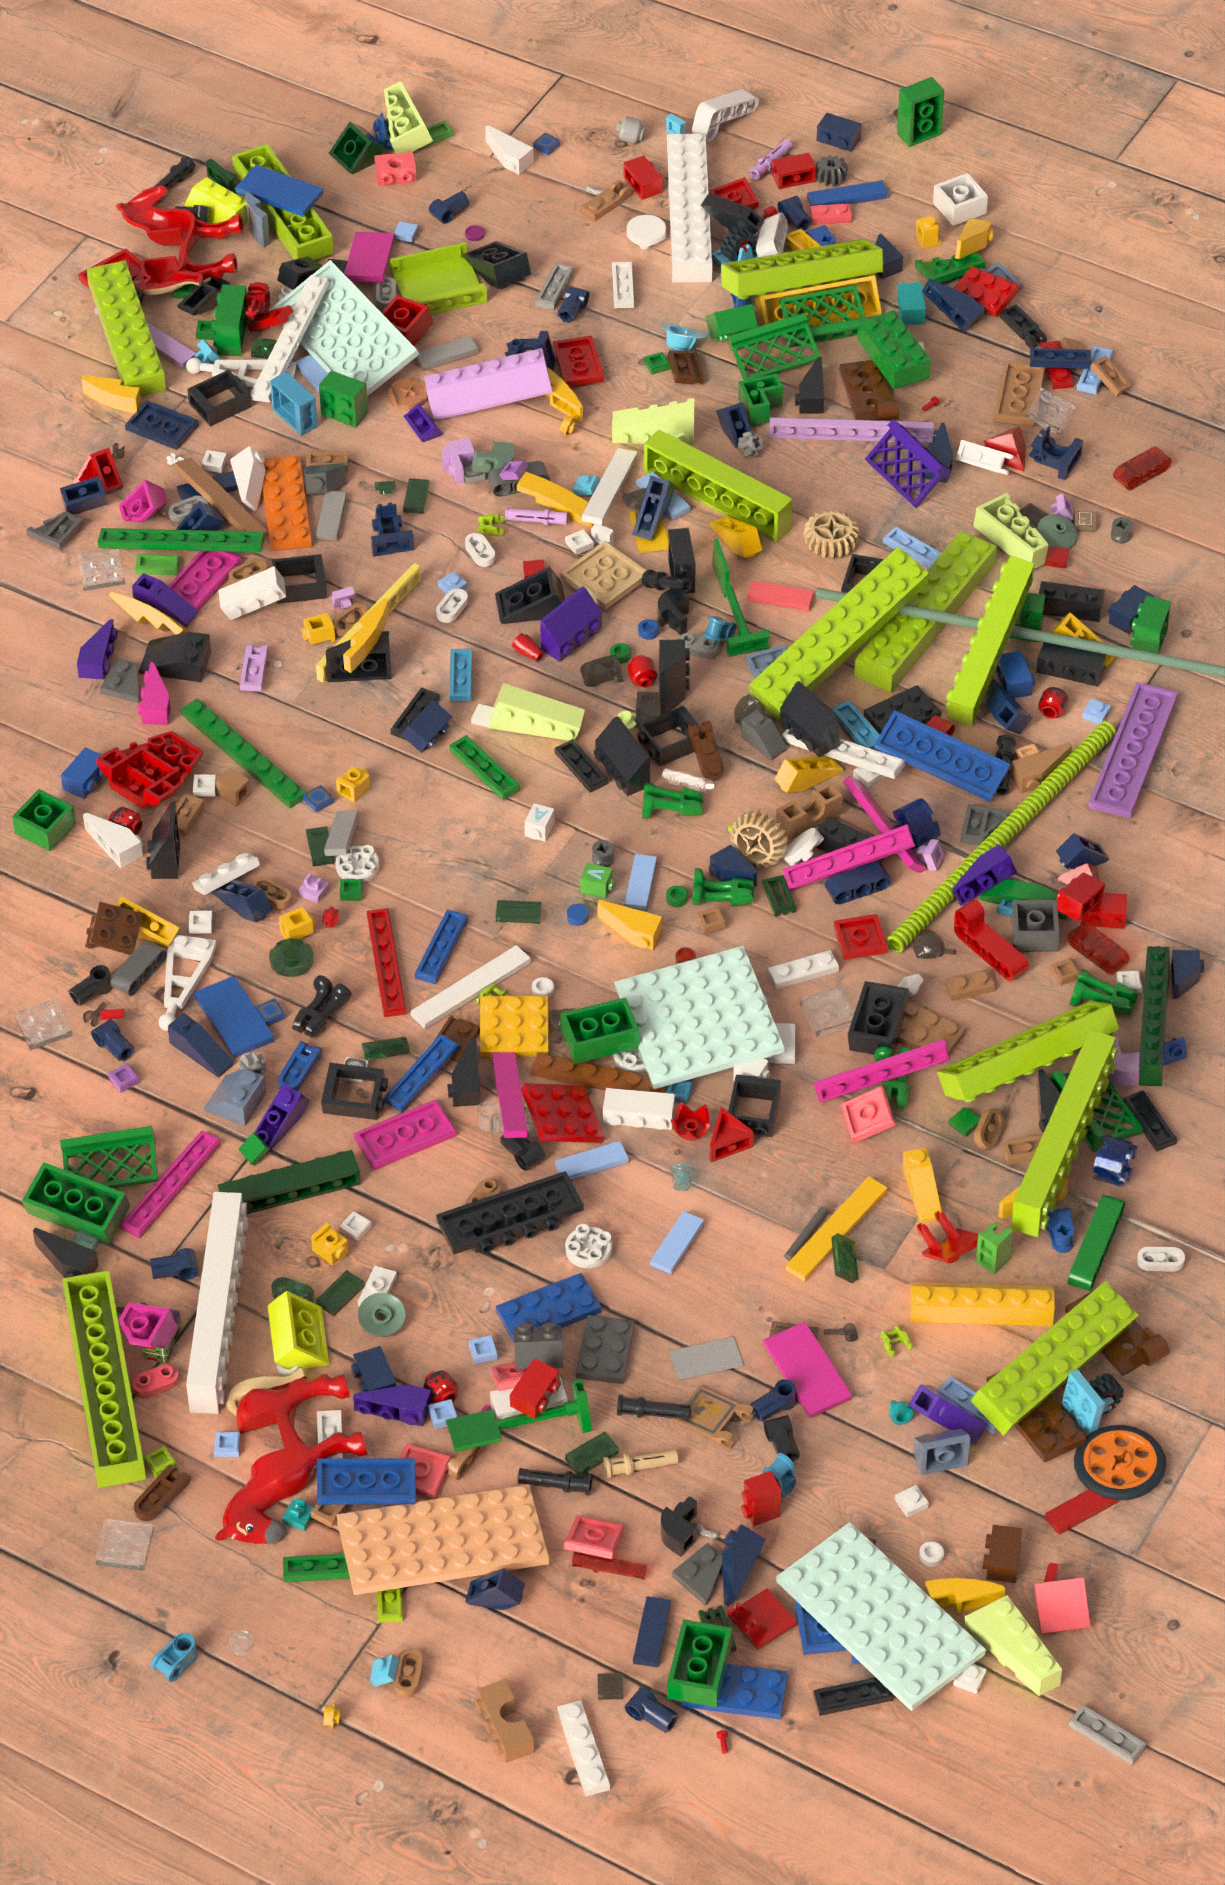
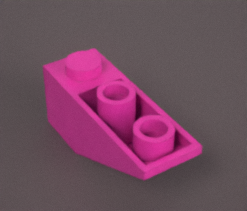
M150 662L149 671H145L144 675L146 686H142L141 699L143 701L138 704V715H142V724L168 725L171 712L170 695L154 663Z

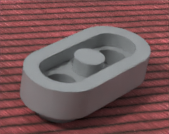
M384 277L382 283L376 282V305L381 309H385L396 296V281L391 277Z
M193 496L174 503L169 507V518L175 523H181L199 501L208 504V501L203 496Z
M685 633L678 637V639H685V648H690V655L710 659L716 657L719 653V643L701 635Z

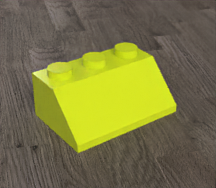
M207 177L192 188L184 205L186 207H194V205L211 207L209 223L223 222L237 214H241L243 224L247 223L245 199Z
M288 1291L284 1292L268 1305L275 1363L288 1369H292L295 1366L309 1369L329 1365L322 1307Z

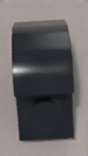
M669 589L658 599V622L661 627L668 624L679 635L687 633V617L685 615L689 613V598L682 591Z
M690 1496L684 1502L678 1503L674 1511L665 1507L661 1514V1539L667 1548L680 1557L697 1541V1528L689 1523L697 1515V1501Z

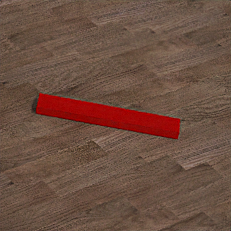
M389 908L366 911L384 1017L406 1015Z

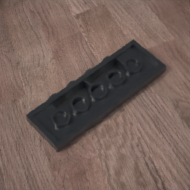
M564 1171L436 1214V1221L453 1255L472 1248L475 1253L480 1251L482 1253H489L495 1246L501 1244L510 1246L514 1244L518 1238L525 1236L530 1239L535 1237L539 1231L545 1229L548 1231L556 1230L562 1224L563 1217L584 1211V1204L567 1172Z

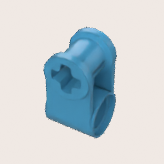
M709 616L710 622L706 632H703V637L720 642L727 641V638L734 636L736 623L719 616Z
M778 1453L776 1460L769 1468L765 1467L762 1472L771 1471L781 1488V1495L783 1497L787 1496L795 1487V1465L785 1454Z
M189 1633L178 1634L163 1650L154 1656L151 1667L166 1675V1679L169 1682L177 1680L182 1672L197 1659L198 1653L194 1637Z

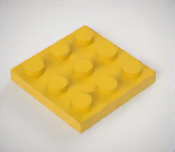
M548 995L480 996V1057H492V1052H515L516 1057L536 1056L537 1052L548 1055Z

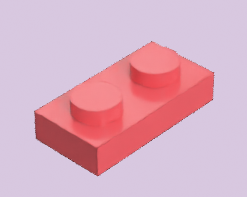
M849 204L810 206L812 225L851 223Z

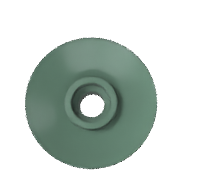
M1050 514L1043 517L1037 525V531L1048 543V546L1070 549L1077 540V530L1074 524L1064 516Z
M375 1293L363 1300L358 1310V1320L361 1327L372 1336H391L397 1333L405 1322L406 1314L402 1302L394 1295L388 1293ZM379 1316H384L386 1320L380 1321L377 1318Z

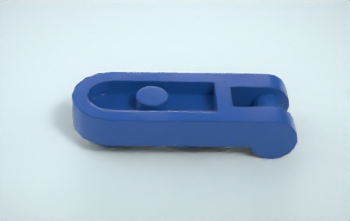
M300 1041L278 1077L279 1089L282 1084H285L298 1091L316 1061H319L323 1049L314 1046V1048L310 1047L308 1043Z

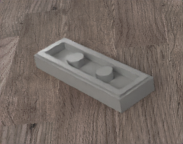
M555 263L535 300V306L554 310L574 273V267Z
M471 336L419 351V355L415 359L421 369L426 370L478 354V348Z
M329 491L325 493L316 539L337 541L347 498L346 492Z
M358 810L338 811L336 813L324 848L325 856L347 855L359 819Z
M1084 1704L1069 1721V1727L1130 1765H1133L1146 1749V1742Z

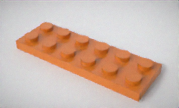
M300 455L264 458L265 461L263 463L266 471L262 490L270 551L312 547Z

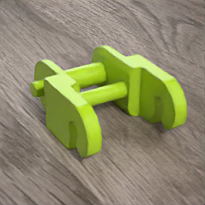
M498 514L480 516L478 522L481 524L477 527V531L479 533H488L491 536L503 535L504 529L500 528V531H498L497 526L492 524L503 523L505 521L504 515H501V519L498 518Z
M493 983L489 988L486 987L480 993V996H494L492 995L493 992H496L499 996H508V990L502 991L496 988V983ZM478 997L476 1003L480 1005V998Z
M897 1325L894 1326V1330L889 1332L881 1331L880 1338L884 1340L883 1346L890 1357L895 1356L894 1350H891V1344L897 1341L904 1343L908 1350L913 1349L912 1343H909L908 1335ZM895 1334L898 1336V1338L893 1340L889 1339L890 1336Z

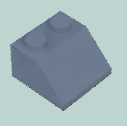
M247 1069L225 1075L204 1107V1111L245 1126L266 1094L265 1076Z
M949 1429L941 1433L924 1434L914 1438L913 1453L920 1474L925 1475L968 1466L969 1434L962 1429Z

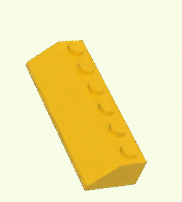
M875 275L757 297L755 301L761 325L783 320L779 304L780 299L857 285L865 318L881 315ZM853 292L845 293L842 297L850 303L855 299ZM831 296L825 297L823 302L832 307L837 301ZM806 300L804 303L811 310H814L818 304L813 300ZM841 302L835 307V309L843 314L849 308ZM792 303L785 304L786 310L793 314L798 308ZM820 305L816 313L826 317L829 310ZM800 309V311L797 314L799 315L802 313H806L807 319L810 316V314L804 311L803 309ZM853 309L847 315L853 320L860 318L859 313ZM832 312L828 320L837 323L841 320V317ZM812 316L808 323L816 327L820 326L823 321Z
M910 1281V1322L1053 1326L1055 1304L1054 1288L1052 1285Z

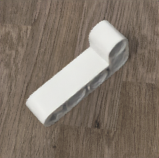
M740 89L706 100L697 108L692 132L705 134L706 141L711 142L718 133L720 123L754 112L758 107L759 99L746 90Z
M780 212L764 219L756 245L759 257L784 253L783 247L788 231V223L783 213Z

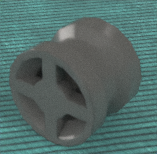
M1124 517L1113 520L1111 539L1114 542L1124 544L1131 540L1133 527L1131 520Z
M606 840L595 842L592 846L593 864L604 867L611 866L614 861L613 844Z

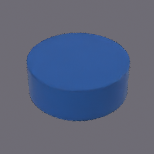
M646 619L638 624V635L641 638L651 640L658 636L659 625L656 621Z
M583 904L571 905L567 909L568 922L577 926L585 924L589 920L588 908Z

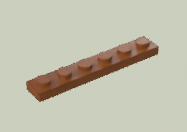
M538 1052L531 1069L532 1076L605 1091L606 1088L666 1093L668 1086L653 1089L648 1075L586 1062L574 1064L572 1059Z

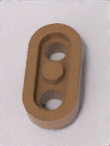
M255 558L233 568L229 572L230 585L267 570V563L263 559Z
M355 603L333 618L332 623L335 634L337 636H344L368 611L367 607L361 603ZM354 613L358 614L359 618H355ZM338 624H341L343 626V629H340L338 627Z
M259 877L253 881V886L263 888L270 906L276 909H285L291 905L292 895L288 888L268 877Z
M993 1108L985 1111L974 1132V1141L982 1150L996 1145L1004 1127V1117L998 1109Z
M493 1178L482 1180L466 1199L465 1205L501 1193V1184Z
M483 1446L461 1450L456 1457L453 1456L447 1465L449 1476L460 1480L478 1459Z
M412 1648L405 1649L399 1654V1662L394 1680L396 1693L404 1697L412 1696L418 1691L423 1670V1656L420 1651ZM414 1663L415 1665L408 1666L407 1664ZM405 1684L410 1685L409 1687H403Z

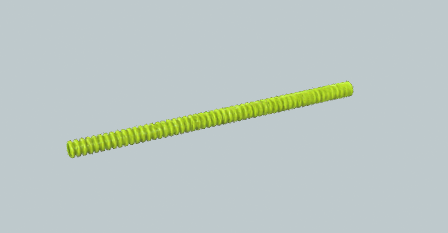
M1102 721L977 849L914 910L904 923L887 938L890 948L896 952H902L932 922L941 910L956 897L952 888L978 857L997 845L1004 849L1065 785L1087 765L1104 745L1116 735L1115 727L1108 721Z

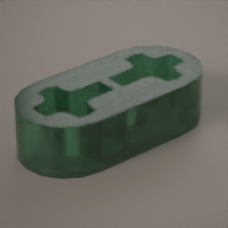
M285 1277L277 1278L272 1282L271 1289L274 1299L288 1291L314 1303V1291L311 1286Z

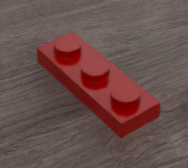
M290 305L274 309L265 314L257 315L246 327L250 332L255 330L260 332L267 327L270 329L277 324L283 325L289 320L288 316L294 311Z
M1060 341L1040 343V348L1062 349ZM1046 367L1053 390L1073 387V379L1069 368Z

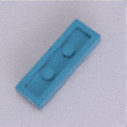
M451 649L450 702L471 701L472 649Z
M850 700L832 708L837 713L838 723L858 745L877 750L874 749V744L879 737L878 732Z

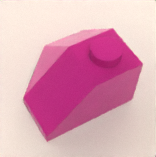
M145 479L119 505L123 520L144 522L155 516L164 508L168 501L164 488Z
M129 1302L119 1318L120 1325L129 1343L145 1347L168 1346L178 1329L172 1312L168 1308Z

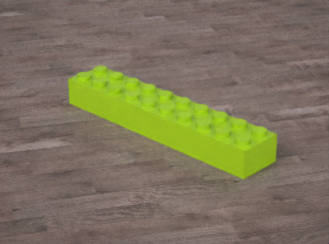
M960 530L927 570L929 572L928 585L907 605L955 614L995 565L997 546ZM896 614L874 635L856 657L854 677L892 693L947 623Z
M898 546L749 684V695L780 722V707L794 684L800 681L813 692L928 585L929 572Z
M1089 1030L1013 1201L1012 1230L1038 1237L1041 1229H1046L1049 1221V1216L1047 1215L1049 1211L1053 1212L1057 1202L1055 1197L1057 1194L1061 1195L1064 1177H1069L1072 1168L1070 1163L1072 1159L1076 1160L1078 1156L1079 1142L1083 1143L1087 1134L1086 1126H1091L1093 1122L1094 1108L1098 1109L1102 1099L1100 1094L1102 1091L1106 1092L1109 1084V1079L1107 1078L1109 1075L1114 1074L1116 1068L1114 1060L1118 1052V1048L1115 1047L1116 1037Z
M103 1271L62 1278L98 1488L146 1480L110 1272Z

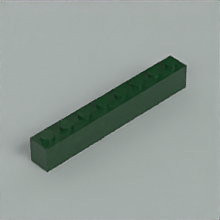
M1147 946L1139 1056V1086H1162L1170 947Z

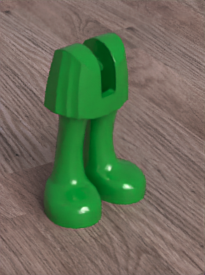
M645 782L642 819L650 818L652 812L656 809L676 811L682 816H700L703 813L704 794L683 787L682 791H674L658 787L651 782Z
M695 868L692 905L728 901L732 907L752 904L754 901L753 892L755 884L752 880L732 878L729 881H710L704 877L701 868Z
M1081 969L1069 1005L1075 1007L1083 999H1090L1111 1004L1115 1013L1131 1015L1138 994L1120 982L1117 986H1113L1095 978L1089 971ZM1093 988H1096V989H1098V990H1101V991H1103V992H1105V993L1099 992V991H1097V990H1095V989H1093Z
M889 1047L877 1048L874 1053L876 1062L894 1056L893 1050ZM902 1048L898 1051L897 1055L913 1049ZM907 1074L897 1077V1081L891 1079L882 1082L880 1086H883L889 1104L891 1105L892 1095H898L896 1096L897 1108H906L911 1092L907 1085Z

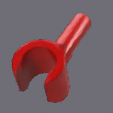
M769 206L763 210L765 213L762 217L767 219L778 214L774 206Z

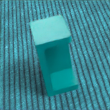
M921 282L898 283L897 303L900 319L905 325L925 324L926 306Z

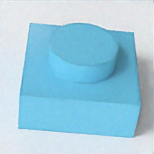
M672 113L666 116V132L669 134H685V121Z
M579 476L572 489L573 493L577 496L593 495L600 482L598 476Z
M389 1655L374 1660L369 1682L377 1687L394 1681L399 1659L394 1655Z

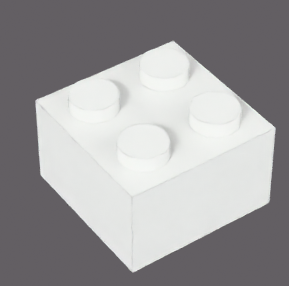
M968 173L934 185L933 204L952 226L968 221L969 218L973 219L987 214L988 195Z

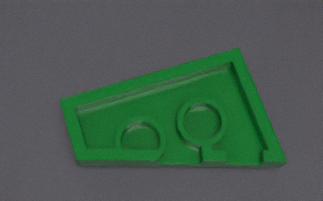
M975 252L961 259H955L956 255H952L951 259L944 260L940 259V257L932 258V261L923 263L922 259L915 260V268L927 280L932 279L942 284L943 282L964 276L972 266L978 269L986 268V261Z

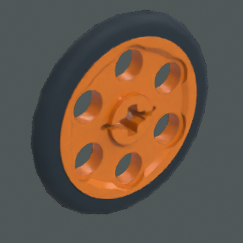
M1111 1425L1099 1428L1086 1436V1442L1076 1449L1074 1469L1084 1486L1094 1493L1115 1500H1131L1148 1494L1158 1486L1165 1474L1166 1456L1160 1444L1145 1431L1131 1426ZM1118 1440H1125L1128 1444L1124 1447L1117 1446L1115 1442ZM1103 1448L1106 1450V1453L1098 1455L1093 1450ZM1138 1451H1145L1148 1453V1456L1139 1458L1135 1454ZM1101 1467L1105 1471L1102 1474H1095L1092 1472V1469ZM1142 1470L1147 1475L1145 1477H1137L1134 1475V1472ZM1120 1478L1123 1479L1125 1483L1123 1485L1118 1486L1113 1484L1112 1481L1114 1479Z

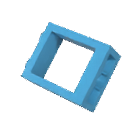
M287 371L270 380L272 410L301 436L317 428L316 397Z

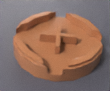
M413 377L395 380L388 389L389 401L399 409L411 410L418 403L423 406L428 400L426 384L422 380L420 382L415 380Z

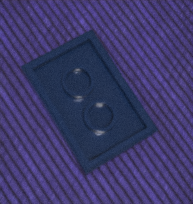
M146 400L125 424V430L178 450L199 426V423L194 418Z

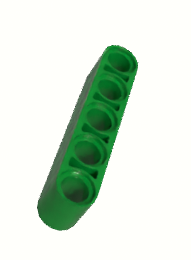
M1102 1194L1071 1268L1068 1285L1087 1291L1092 1290L1125 1207L1124 1200Z

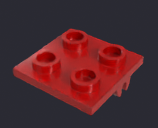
M937 1211L934 1214L947 1236L940 1243H938L926 1224L922 1225V1223H919L917 1225V1230L928 1245V1248L922 1252L924 1257L945 1263H954L960 1258L959 1256L977 1247L978 1234L959 1228L955 1229L943 1212Z
M768 1588L743 1604L737 1603L735 1609L730 1607L728 1610V1617L757 1650L798 1624L795 1618Z

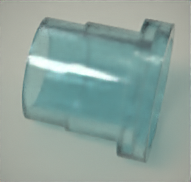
M687 1163L672 1165L670 1172L673 1175V1188L678 1191L689 1190L694 1167Z

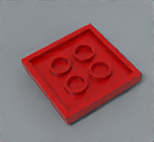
M523 1084L521 1091L541 1141L603 1142L605 1136L585 1086Z

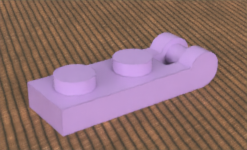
M253 644L246 645L240 691L262 692L269 651L268 645H261V647H254Z

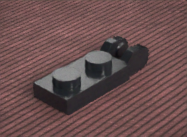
M1017 304L1003 310L999 315L1022 340L1024 339L1025 344L1029 348L1037 347L1036 340L1039 343L1047 342L1043 331Z

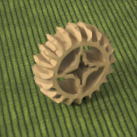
M823 510L821 514L815 513L814 517H809L804 527L803 537L806 546L809 547L811 552L815 551L816 556L822 554L823 558L831 556L833 559L834 556L841 558L842 554L848 555L850 551H854L855 546L859 542L860 531L857 522L854 521L853 517H848L847 513L841 514L840 510L838 512H832V510L825 512Z
M751 810L742 814L733 823V828L730 831L732 835L730 841L734 843L733 847L752 866L756 864L758 869L763 866L767 868L776 864L784 856L788 846L786 844L788 838L783 836L786 830L780 829L781 822L776 823L774 821L775 816L769 818L767 812L761 814L760 810L755 812Z

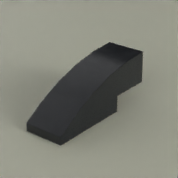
M211 278L207 283L202 282L201 286L197 285L177 307L193 316L208 312L215 308V306H218L217 293H221L222 285H231V283L222 278Z

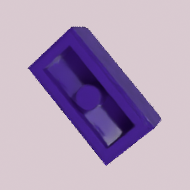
M419 403L404 415V418L422 442L443 435L434 420Z

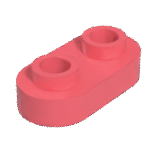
M165 1364L137 1374L132 1380L134 1394L138 1397L146 1398L174 1388L179 1382L178 1370L173 1365Z

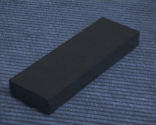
M421 687L390 729L391 735L406 740L402 737L406 728L432 700L438 703L440 694Z
M573 739L555 747V754L590 793L608 784V778Z
M1143 1090L1123 1098L1142 1126L1144 1135L1156 1152L1177 1144L1176 1136Z
M876 1677L813 1690L819 1716L893 1701L892 1692Z

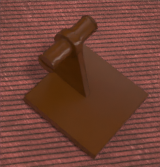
M99 902L97 914L92 916L90 928H87L86 931L88 936L85 947L94 949L95 945L131 955L135 950L143 913Z

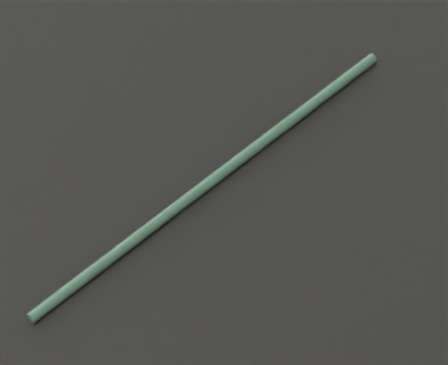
M817 588L816 598L839 602L847 593ZM905 605L897 613L978 629L979 619L911 605ZM1014 626L1010 635L1225 677V666Z

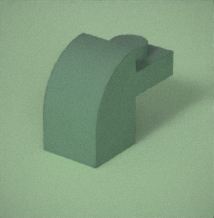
M493 441L490 452L475 451L471 465L472 472L490 473L493 470L504 468L509 461L514 459L515 450L513 443Z

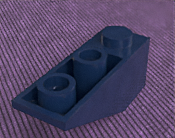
M942 422L939 430L934 431L933 443H929L927 449L952 472L953 452L945 423ZM932 472L925 473L926 479L932 480L935 476ZM942 477L939 482L947 483L948 478Z
M995 679L991 680L983 699L984 703L993 717L1006 730L1020 735L1033 718Z

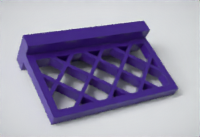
M892 419L887 425L890 429L867 455L865 460L917 508L942 477L948 478L952 472L903 425ZM894 436L896 438V446L888 447V441ZM908 449V458L900 459V450ZM895 451V460L887 461L888 452ZM883 453L882 462L875 463L873 459L876 455ZM913 461H921L920 470L912 471ZM908 462L907 472L900 473V464ZM895 464V474L888 475L887 466ZM932 472L935 476L930 482L925 483V473ZM920 474V484L912 485V475ZM907 476V486L900 487L899 478ZM920 488V494L914 500L912 498V489Z

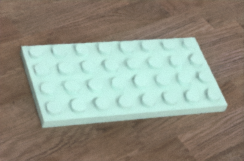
M331 260L311 275L328 278L330 284L300 345L327 373L332 370L366 383L367 396H369L419 355L417 349ZM308 279L276 303L269 311L290 305L293 309Z
M850 1522L776 1576V1582L911 1711L985 1655L986 1649Z

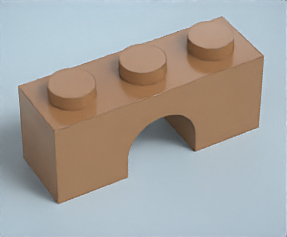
M829 782L812 791V799L806 806L801 808L793 800L777 808L776 823L781 822L780 829L786 830L784 836L790 840L806 830L823 823L828 816L835 817L841 814L843 795Z
M506 1679L478 1688V1699L475 1700V1705L478 1713L484 1714L486 1718L484 1724L488 1734H493L495 1738L493 1743L497 1754H502L507 1763L534 1753V1739L525 1720L512 1723L503 1719L505 1716L515 1713V1698Z

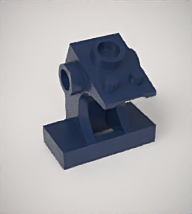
M540 331L538 338L514 339L506 343L508 351L505 352L506 357L527 352L526 350L542 348L547 367L552 371L554 370L556 358L548 331Z
M1048 426L1046 431L1041 429L1039 433L1042 436L1037 435L1030 445L1033 449L1029 456L1039 464L1058 470V478L1066 480L1082 456L1083 440L1075 438L1071 445L1067 447L1059 446L1056 444L1055 439L1050 436L1051 427Z
M392 502L387 503L385 506L378 504L375 507V519L371 520L373 532L377 531L378 533L377 536H371L373 557L414 550L412 530L400 532L399 527H402L401 515H397L396 504H392Z

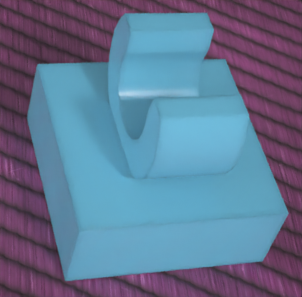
M204 339L197 344L201 351H198L195 357L202 363L210 364L211 361L215 363V360H222L214 348Z

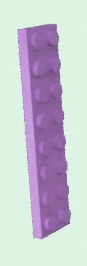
M1136 682L1089 800L1088 808L1131 818L1176 703L1178 692Z

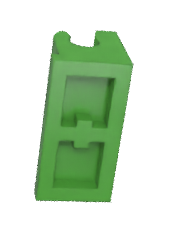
M998 1223L991 1224L984 1232L981 1231L978 1234L976 1263L994 1275L1011 1258L1013 1230L1009 1227L1000 1234L994 1233Z

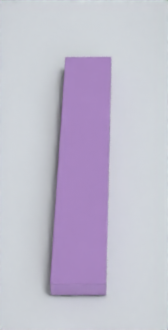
M147 322L158 354L182 369L186 367L189 359L196 358L195 352Z

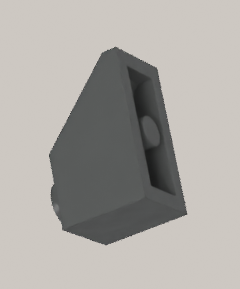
M345 463L304 467L307 494L329 492L347 484Z
M757 709L742 720V738L772 761L787 750V746L775 724Z

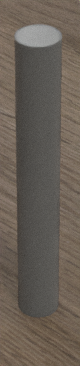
M821 1206L785 1253L784 1257L786 1260L790 1261L798 1253L826 1216L828 1210L825 1207Z

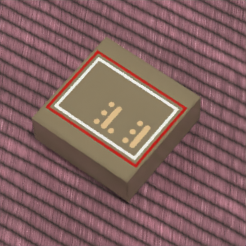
M1075 511L1074 526L1076 530L1095 532L1096 512Z

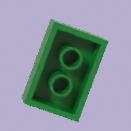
M933 77L899 89L897 135L909 147L942 135L944 89Z
M222 285L221 293H217L218 306H215L214 310L216 320H212V332H215L213 346L217 347L218 355H242L248 316L245 314L247 310L246 286Z
M626 997L561 1013V1031L574 1064L639 1048V1028Z
M683 1619L667 1680V1699L717 1707L732 1648V1628Z

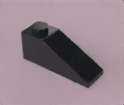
M817 357L799 384V393H795V406H799V414H824L822 357Z
M471 1038L451 1074L452 1084H447L448 1098H453V1107L481 1105L476 1038Z
M1040 1069L1038 1070L1037 1079L1039 1127L1042 1133H1044L1061 1094L1045 1071Z
M36 1227L33 1229L35 1245L64 1278L94 1273L99 1266L97 1251Z

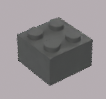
M1057 900L1012 901L1011 925L1014 948L1018 951L1058 952L1059 919L1058 910H1056Z
M544 1323L542 1326L520 1324L518 1327H514L515 1370L527 1369L534 1358L553 1368H564L561 1325L556 1323Z

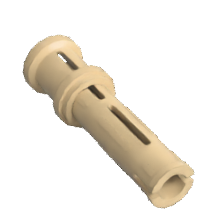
M676 1449L631 1456L626 1453L623 1457L610 1459L603 1457L604 1472L607 1479L611 1478L612 1475L626 1473L628 1476L636 1470L678 1465Z

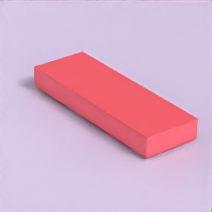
M752 581L747 600L809 611L814 591Z

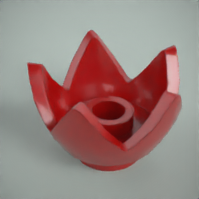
M681 1102L677 1109L676 1118L670 1119L675 1132L687 1141L699 1140L709 1131L711 1126L706 1104L692 1111L685 1103Z

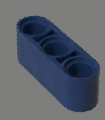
M873 862L834 875L827 879L824 886L833 902L840 905L885 890L890 886L892 880L881 862Z

